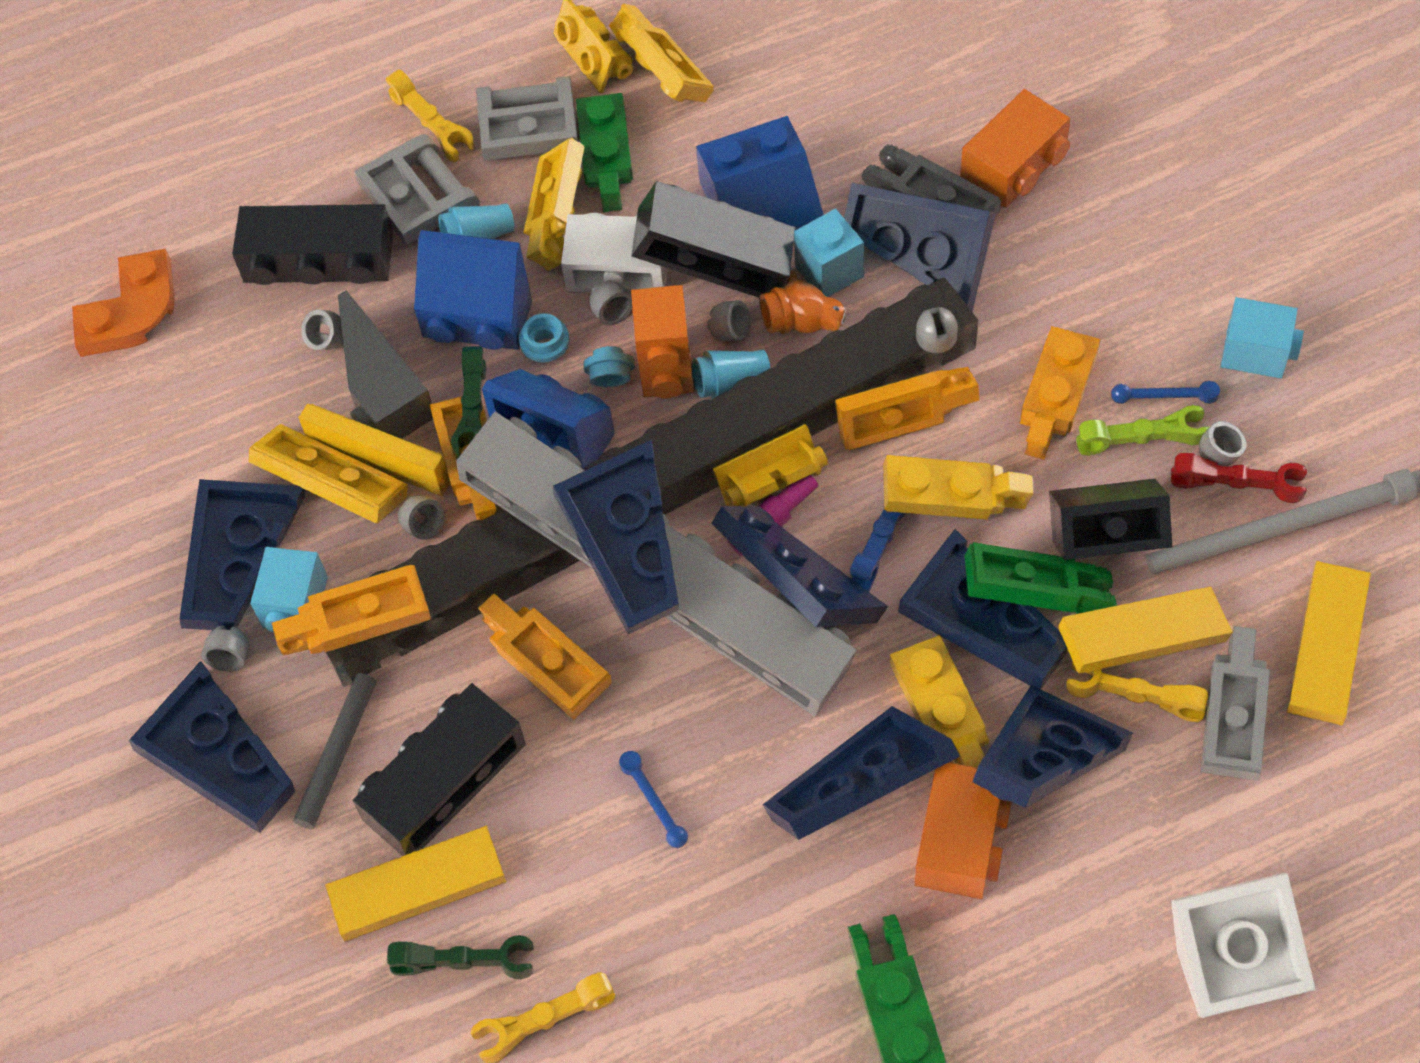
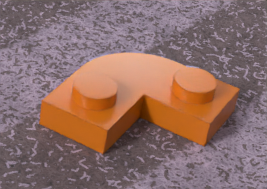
M166 248L118 257L121 297L72 306L74 342L80 357L141 345L148 341L145 334L155 328L165 317L166 313L173 314L175 297L172 266Z

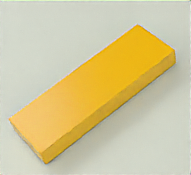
M307 403L298 417L306 436L398 480L441 497L450 485L442 454L314 404L310 405Z
M283 424L277 425L249 447L248 462L376 524L407 498V483Z
M1316 561L1311 577L1286 713L1343 725L1347 715L1371 576L1370 572Z
M1211 586L1065 616L1058 626L1078 674L1227 642L1233 633Z
M486 825L325 884L340 936L346 942L506 882Z

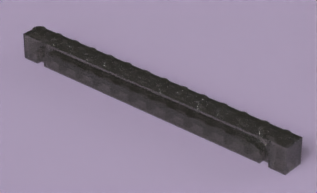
M945 277L930 285H920L898 302L886 308L879 307L872 310L862 321L843 331L835 330L827 334L820 343L799 354L792 353L785 356L771 369L755 377L749 376L741 379L731 390L716 398L696 403L687 413L666 424L660 423L652 426L642 437L621 448L614 447L605 451L596 461L582 469H590L652 439L654 462L662 499L663 514L666 515L718 487L713 468L805 424L808 426L811 436L838 422L836 399L923 375L927 367L937 362L944 366L976 348L978 319ZM943 307L950 310L956 318L958 324L957 340L948 351L931 353L921 348L917 343L916 323L923 311ZM934 323L937 335L945 334L941 323ZM503 509L484 520L468 523L458 534L437 545H428L419 549L410 559L390 570H381L369 576L372 577L404 566L414 565L431 620L329 652H323L344 688L353 683L357 673L368 675L381 668L380 661L396 652L403 656L482 614L479 607L493 594H496L502 601H506L580 560Z

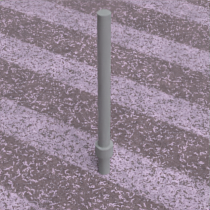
M1402 469L1384 475L1383 481L1181 543L1172 548H1165L1146 554L1148 568L1154 575L1389 501L1393 505H1398L1417 498L1418 492H1420V470L1410 472L1408 469Z

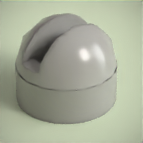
M600 282L592 289L590 307L601 323L604 325H615L623 321L632 311V297L617 282Z
M724 301L711 309L710 316L712 318L708 320L707 327L716 339L727 342L741 341L748 336L751 318L747 306L742 301Z
M937 307L923 311L916 323V340L921 348L931 353H942L951 349L956 343L958 324L950 310ZM934 323H941L945 334L937 335Z
M313 310L306 315L302 323L301 332L303 340L308 347L314 350H331L343 343L341 319L338 314L329 310ZM321 324L330 327L329 334L319 332Z
M1226 421L1213 423L1202 435L1199 442L1201 457L1214 461L1220 466L1233 464L1246 450V439L1243 433L1235 425Z
M425 495L408 497L398 510V521L402 528L410 535L421 540L434 537L444 524L445 512L442 505ZM417 511L426 517L422 524L414 518Z
M224 625L215 628L205 640L201 653L202 659L206 664L217 670L232 672L241 669L248 652L246 635L235 626L230 631Z

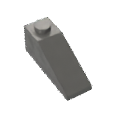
M347 290L338 295L348 388L355 405V409L350 411V415L357 422L403 439L433 420L429 406L432 402L428 389Z

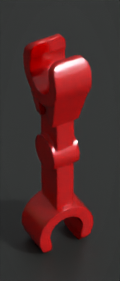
M1179 453L1175 457L1174 466L1171 468V483L1178 488L1187 489L1220 483L1228 484L1235 489L1246 487L1272 489L1280 500L1287 503L1300 502L1307 492L1305 487L1290 486L1285 481V479L1304 480L1307 469L1299 463H1286L1280 467L1278 472L1249 469L1245 465L1220 466L1214 461L1193 453Z

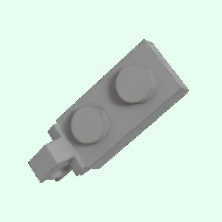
M1234 626L1232 637L1229 639L1228 656L1215 655L1210 671L1201 773L1258 781L1261 775L1270 669H1266V661L1254 659L1256 629Z

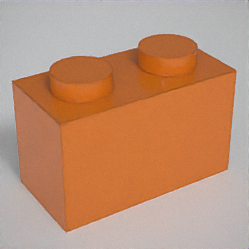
M1024 88L962 147L960 177L999 197L1001 206L1006 208L1019 195H1027L1037 183L1039 175L1050 165L1056 166L1064 159L1070 148L1068 135L1071 118Z
M683 285L631 290L635 345L643 398L659 397L669 399L680 394L694 393Z
M949 762L935 769L916 862L914 886L982 900L986 880L998 881L1003 848L992 845L996 827L1007 829L1012 801L1001 800L991 794L989 790L972 783L977 771L976 767Z

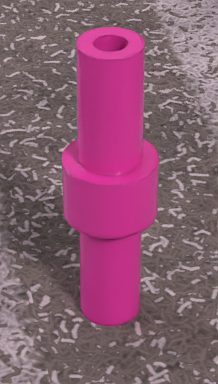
M808 475L788 485L776 497L772 494L769 495L758 507L768 512L773 517L774 522L782 527L792 518L790 512L818 488L819 485L812 475ZM728 541L729 545L733 548V550L737 554L742 556V554Z

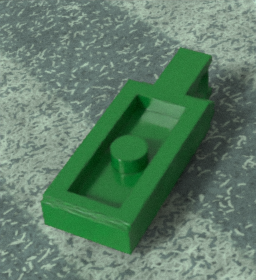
M623 93L576 98L580 143L584 145L582 163L585 185H588V188H600L603 212L622 210L619 184L631 183V180H633Z

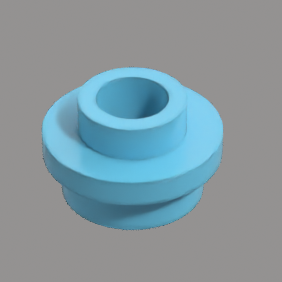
M546 313L530 317L519 334L521 351L527 358L536 362H550L558 359L566 352L570 342L568 329L565 324L555 316ZM542 339H551L545 343H538Z
M614 346L601 347L594 350L593 356L588 357L583 362L584 372L590 376V383L597 387L624 385L631 380L630 372L635 368L634 358L623 353L622 348Z

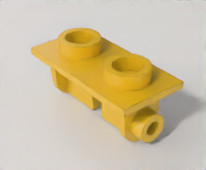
M563 0L553 34L597 91L604 93L608 78L618 77L619 79H625L632 73V57L624 51L616 39L609 40L611 33L597 17L593 8L585 7L584 5L576 6L572 0Z
M805 424L713 468L725 505L747 506L808 475H820L821 468L828 465V460L820 446L814 447L808 426Z

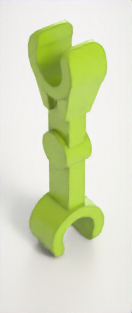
M1190 405L1164 417V419L1158 420L1141 418L1133 423L1108 426L1102 420H1087L1079 426L1080 435L1076 437V443L1079 452L1087 456L1099 454L1108 449L1110 445L1133 442L1146 444L1150 440L1158 439L1198 445L1202 435L1209 427L1192 428L1186 424L1187 422L1201 421L1205 414L1201 406Z

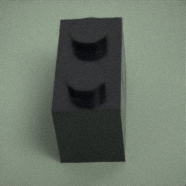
M1155 478L1049 491L1052 540L1064 560L1173 547L1170 495Z

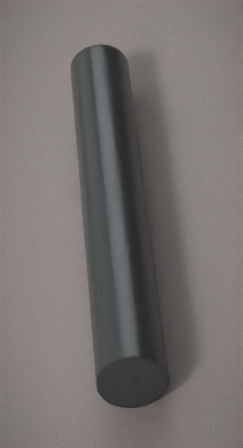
M363 673L356 674L293 819L301 827L314 829L377 683L369 675Z

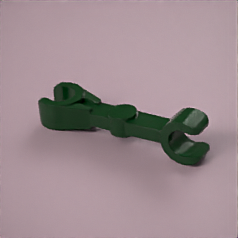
M482 346L462 348V373L464 378V390L461 397L462 418L451 439L456 460L460 457L462 448L470 444L482 428L480 424V415L483 411L481 400L482 380L486 379V362L483 359Z
M522 935L508 938L503 942L500 949H472L467 946H455L450 948V950H435L433 946L398 941L389 944L387 963L390 966L391 973L398 976H410L436 970V967L467 970L472 968V966H501L504 973L509 977L524 979L533 973V965L528 963L516 965L509 962L508 959L514 951L534 950L532 940Z

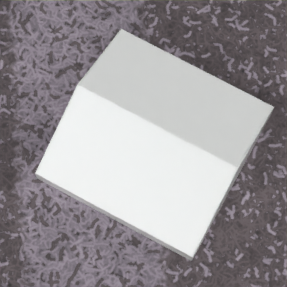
M1287 873L1276 874L1171 900L1177 954L1199 1017L1204 1018L1316 990Z

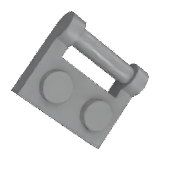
M570 76L556 77L555 83L492 91L490 86L476 88L481 149L484 161L546 153L569 138H573L578 142Z
M428 135L416 136L354 171L358 184L374 204H385L391 226L405 245L417 240L421 230L433 231L439 227V215L448 213L449 207L480 205V200L471 188L463 187L438 156V147ZM414 164L423 166L446 196L437 201L412 170L411 166Z

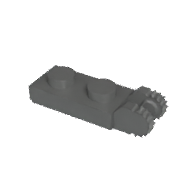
M892 144L885 145L878 155L880 157L879 160L882 162L881 164L889 169V171L881 169L880 166L870 164L861 175L864 184L867 186L987 210L996 213V215L1000 211L1001 200L999 197L921 155L916 157Z

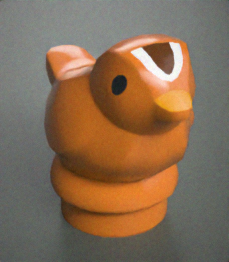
M790 270V277L787 279V285L784 288L775 287L771 289V292L760 295L759 303L762 320L767 332L770 334L775 332L786 334L792 329L800 333H814L821 329L838 331L845 323L846 312L843 304L834 298L826 297L816 286L798 279L795 270Z

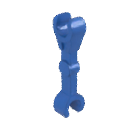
M883 509L879 519L873 524V532L862 554L858 553L850 567L851 579L868 592L871 590L876 579L880 559L888 543L893 540L894 530L899 520L907 513L886 512Z

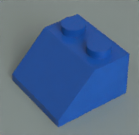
M788 116L696 146L699 182L707 198L724 201L730 206L760 216L771 217L778 222L795 227V230L824 215L806 151Z
M421 230L418 238L414 310L422 337L430 338L440 343L456 341L478 344L490 350L500 348L519 350V334L527 321L532 303L520 243Z
M518 369L487 380L482 388L489 418L495 411L508 420L511 417H516L524 421L536 432V439L552 449L555 446H560L568 450L580 461V468L583 470L590 469L596 465L615 434L611 409L603 400L593 394L584 393L581 395L564 388L550 376L544 374L536 376Z

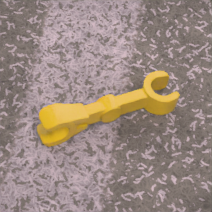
M398 69L385 78L386 83L391 86L388 89L390 98L400 106L405 104L420 119V123L424 127H428L436 135L448 160L452 162L460 160L457 149L452 146L455 143H465L471 151L475 149L471 131L449 120H445L437 112V108L433 104H429L416 91L413 82L404 71Z
M1072 661V670L1077 672L1076 667ZM1101 669L1085 672L1092 677L1087 682H1080L1071 678L1067 679L1066 682L1067 691L1078 698H1089L1097 693L1098 690L1125 696L1128 700L1136 703L1146 701L1158 704L1159 708L1190 722L1202 721L1207 707L1208 692L1204 688L1194 685H1164L1160 687L1151 685L1141 678L1126 679L1102 673Z
M597 972L581 980L576 985L575 990L549 1002L537 1003L531 1010L521 1015L483 1019L472 1027L471 1035L477 1040L483 1038L488 1033L494 1032L499 1034V1041L496 1046L479 1053L480 1058L484 1062L495 1063L504 1059L526 1036L541 1029H550L556 1022L582 1010L594 1011L608 1006L614 1002L615 993L606 974Z

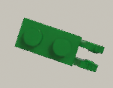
M976 542L969 545L964 556L968 596L1072 613L1075 611L1076 614L1117 606L1115 595H1111V592H1109V589L1113 588V578L1111 571H1108L1107 567L1102 568V566L1096 567L1094 564L1075 562V559L1064 560L1062 556Z
M892 914L882 918L884 939L889 945L893 960L874 966L866 931L862 929L860 923L848 926L849 939L858 967L856 979L882 1063H947L913 955L908 956L905 939L897 916Z

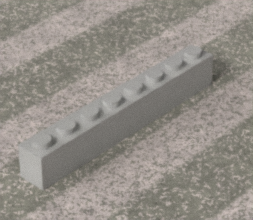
M494 411L456 460L459 480L593 568L553 494V485L585 471L580 468V461L568 450L560 446H555L552 449L536 439V432L524 421L516 417H511L508 420ZM663 514L679 602L678 611L666 616V618L816 717L852 665L857 649L850 645L851 640L835 626L815 627L782 593H779L777 596L773 595L761 587L757 576L744 566L736 563L729 566L715 557L713 548L700 537L694 534H688L685 537L668 526L670 522Z

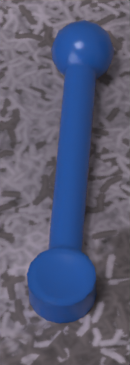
M1205 381L1200 387L1129 388L1126 384H1116L1111 390L1112 400L1119 404L1126 403L1129 399L1198 397L1202 402L1210 404L1217 401L1220 394L1219 385L1213 381Z
M634 751L624 752L619 758L621 771L626 775L633 776L665 827L667 843L674 848L683 847L687 843L688 833L683 827L675 824L642 772L640 755Z

